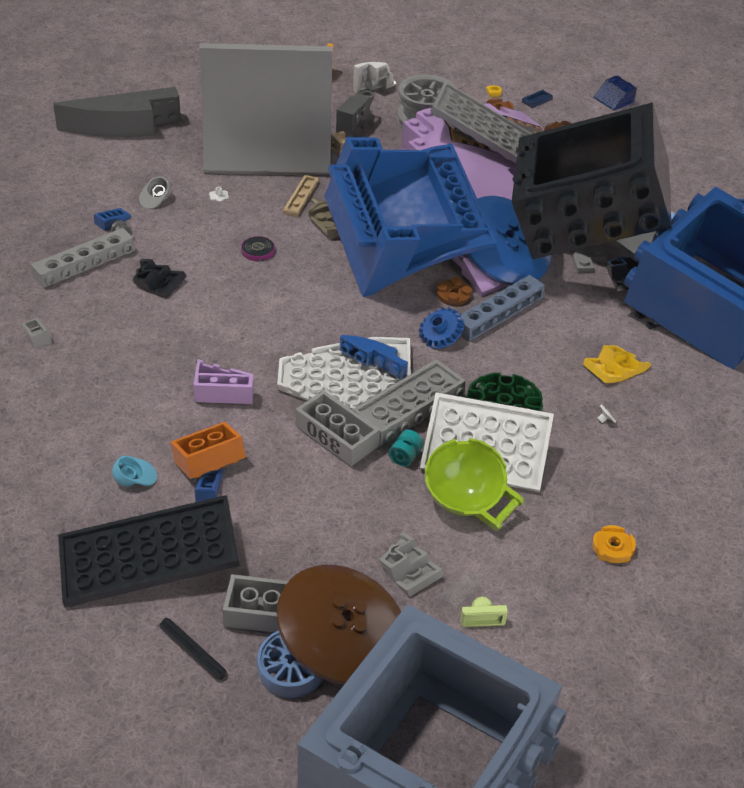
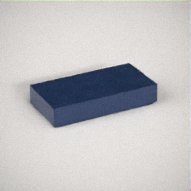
M540 90L522 98V103L533 108L552 100L553 95L545 90Z

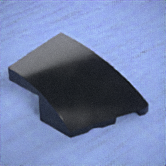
M621 256L606 261L609 276L617 291L629 289L624 285L625 278L632 268L638 267L639 263L630 257Z
M141 259L139 261L141 266L137 268L133 282L149 293L162 298H168L187 276L184 271H171L169 265H156L153 259Z

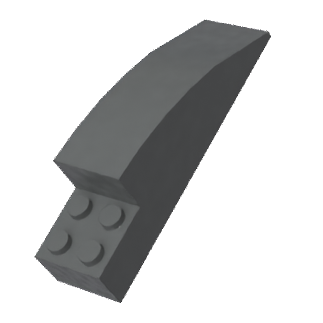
M176 87L53 103L57 130L90 136L155 135L154 125L181 122L180 99Z

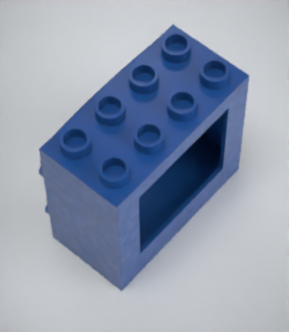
M715 186L705 196L700 193L696 194L690 202L687 211L682 208L679 209L672 219V228L656 231L652 243L644 240L634 254V259L639 262L638 267L632 268L624 281V285L629 288L624 302L647 317L654 319L655 322L723 365L734 370L744 360V288L694 259L697 255L744 284V198L737 199Z

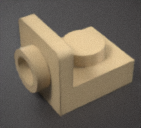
M344 131L331 134V149L340 156L345 143Z

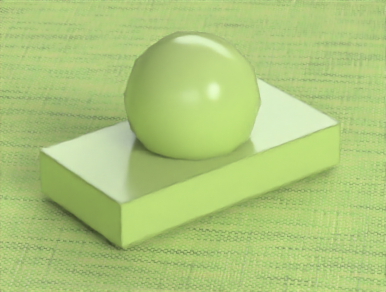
M478 597L473 601L471 607H462L461 626L505 625L508 613L507 605L493 606L491 600L487 597Z

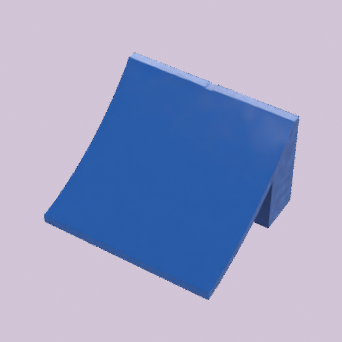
M346 137L337 164L329 165L328 171L331 180L325 193V199L363 297L373 295L392 283L434 264L464 254L495 248L497 245L496 238L453 144L439 145L422 150H383L379 138Z

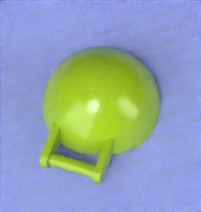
M469 438L468 441L456 442V439H453L436 448L428 458L425 467V481L428 492L441 508L459 516L475 515L493 530L499 531L504 520L517 506H521L524 503L523 497L507 486V466L500 453L483 441ZM504 495L510 502L494 518L486 511L495 506Z

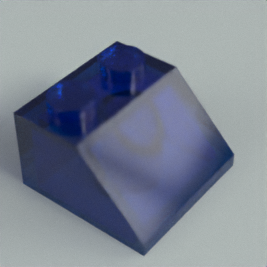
M616 75L606 79L593 98L615 111L634 103L637 87Z

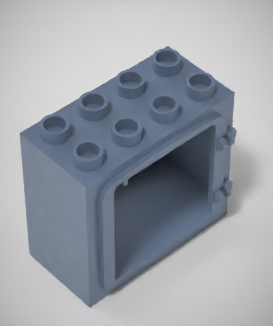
M407 604L298 743V788H437L379 754L419 697L502 743L473 788H534L538 775L533 772L539 762L549 765L560 744V738L556 736L567 715L566 710L558 707L562 685Z

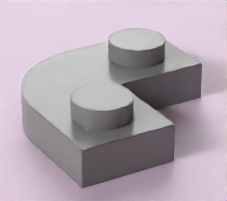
M599 246L578 249L573 256V263L577 273L594 272L592 262L607 260L604 247Z

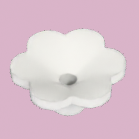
M216 187L215 191L209 193L210 199L218 202L229 198L228 192L222 191L221 187Z
M601 404L602 414L597 418L602 423L607 419L615 423V418Z

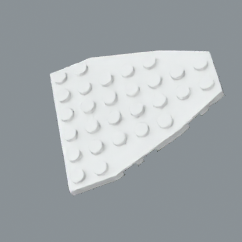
M368 338L397 349L398 357L408 362L407 376L411 375L410 338ZM340 343L313 348L312 353L305 355L299 352L293 356L280 358L277 389L306 401L324 390L352 410L401 381V379L375 364L369 367L339 351Z

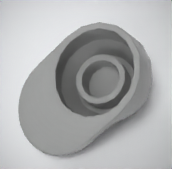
M161 176L152 178L140 193V204L147 209L158 207L163 200H166L171 195L170 183Z

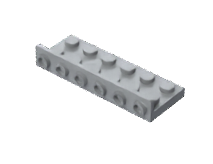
M436 359L352 410L380 429L379 445L383 446L399 436L404 430L420 424L424 419L431 416L435 393L462 397L465 393L466 380Z

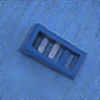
M121 208L99 212L93 215L94 224L106 231L112 227L114 222L118 220L125 221L131 218V215Z
M223 469L210 471L199 477L195 488V502L218 497Z

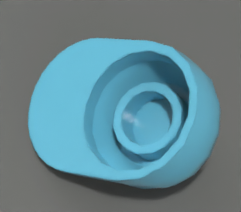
M121 456L112 468L113 478L122 486L129 487L135 484L151 486L157 480L155 468L147 461L135 457Z

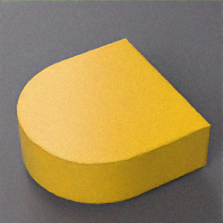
M495 85L486 86V92L489 97H499L502 95V88Z

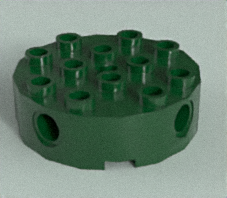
M500 372L480 376L470 384L466 398L543 411L541 391L533 382L516 374L508 376L501 375Z

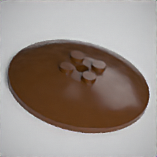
M318 565L300 571L288 581L277 603L276 618L279 633L284 644L303 667L324 680L345 685L400 615L401 610L384 587L362 572L339 565ZM342 614L349 616L351 621H346Z

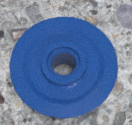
M442 307L440 310L435 309L434 313H429V316L425 317L424 321L420 323V329H418L419 337L430 348L440 349L448 347L461 336L464 330V319L460 312H457L455 309L452 310L450 307L447 309Z

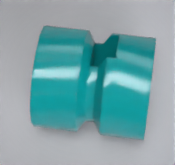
M404 430L388 452L392 462L403 467L410 466L424 446L423 438L415 431Z

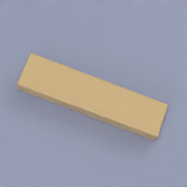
M304 175L283 209V214L299 217L319 184L320 178Z

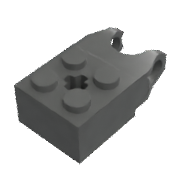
M366 90L357 93L354 97L350 96L336 110V133L344 131L345 138L359 136L362 129L367 127V124L373 117V110H370L371 103L374 100L373 92Z

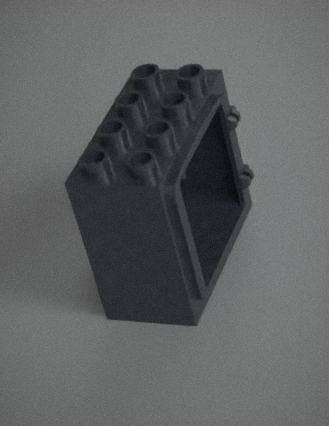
M653 102L519 137L518 149L516 150L515 176L512 179L514 185L511 202L532 260L672 228L669 159Z

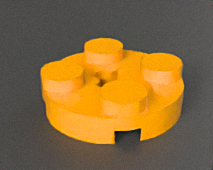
M607 525L602 527L601 531H596L592 541V548L597 554V558L610 563L630 561L636 547L634 536L632 534L629 536L624 528L615 525ZM611 542H615V545L618 546H612L610 544Z

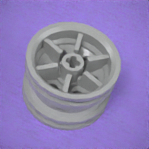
M415 75L403 80L400 83L398 95L401 106L398 109L397 122L400 128L403 129V122L416 118V112L432 108L445 81L453 86L454 84L443 77L435 75Z

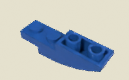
M340 336L339 351L367 367L375 364L401 380L407 377L408 362L398 357L397 349L364 337Z

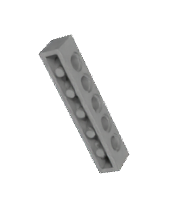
M121 228L32 263V276L42 288L53 285L56 282L135 251L134 238L124 228Z

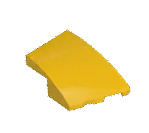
M604 345L598 358H585L583 365L604 383L623 381L648 370L652 364L648 361L640 362L636 360V355L627 352L617 345Z

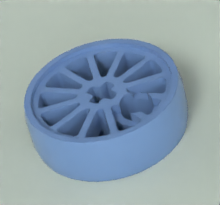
M279 631L268 636L261 644L257 655L258 675L263 685L273 694L284 698L303 697L315 691L324 680L311 673L292 656L284 644ZM273 657H280L278 661H272ZM302 671L308 674L309 677L304 679L301 674ZM278 672L274 677L270 675L271 673ZM284 675L287 676V682L280 681ZM298 677L299 682L291 683L292 678Z

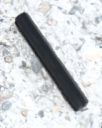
M164 618L160 623V628L215 679H223L227 673L226 669L171 619Z

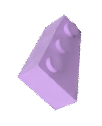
M197 360L193 384L195 402L253 404V374L233 368L226 370L220 368L218 364L211 366L204 364L203 360Z

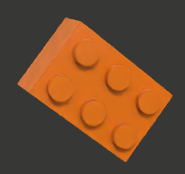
M226 422L170 442L175 464L190 479L198 478L202 474L219 470L223 466L237 463L239 460L246 458L242 436Z

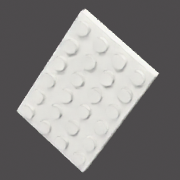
M435 393L420 470L425 471L428 458L443 443L456 439L457 442L468 441L469 438H473L487 443L500 453L507 466V486L540 492L554 414Z

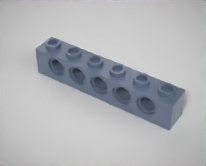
M528 275L477 306L470 308L461 314L464 319V330L461 336L467 341H471L542 299L545 285L531 275Z

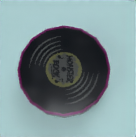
M254 236L243 241L241 252L248 260L259 261V259H263L264 261L274 255L275 244L269 238Z

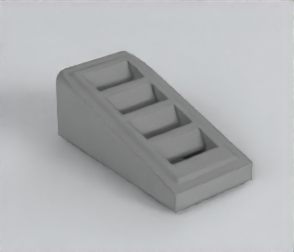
M39 318L21 324L35 349L52 344L49 331Z

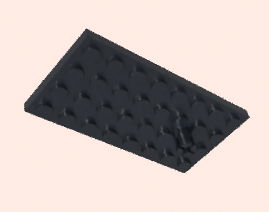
M227 495L58 534L62 603L65 608L240 566Z

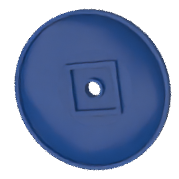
M500 196L478 198L496 238L497 245L495 248L468 253L467 255L483 273L504 284L513 285L528 275L537 280L540 279L549 268L551 255L532 260L514 211L512 200Z

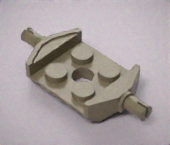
M316 196L312 197L311 202L314 205L308 209V217L328 237L332 239L339 237L327 202L319 201Z

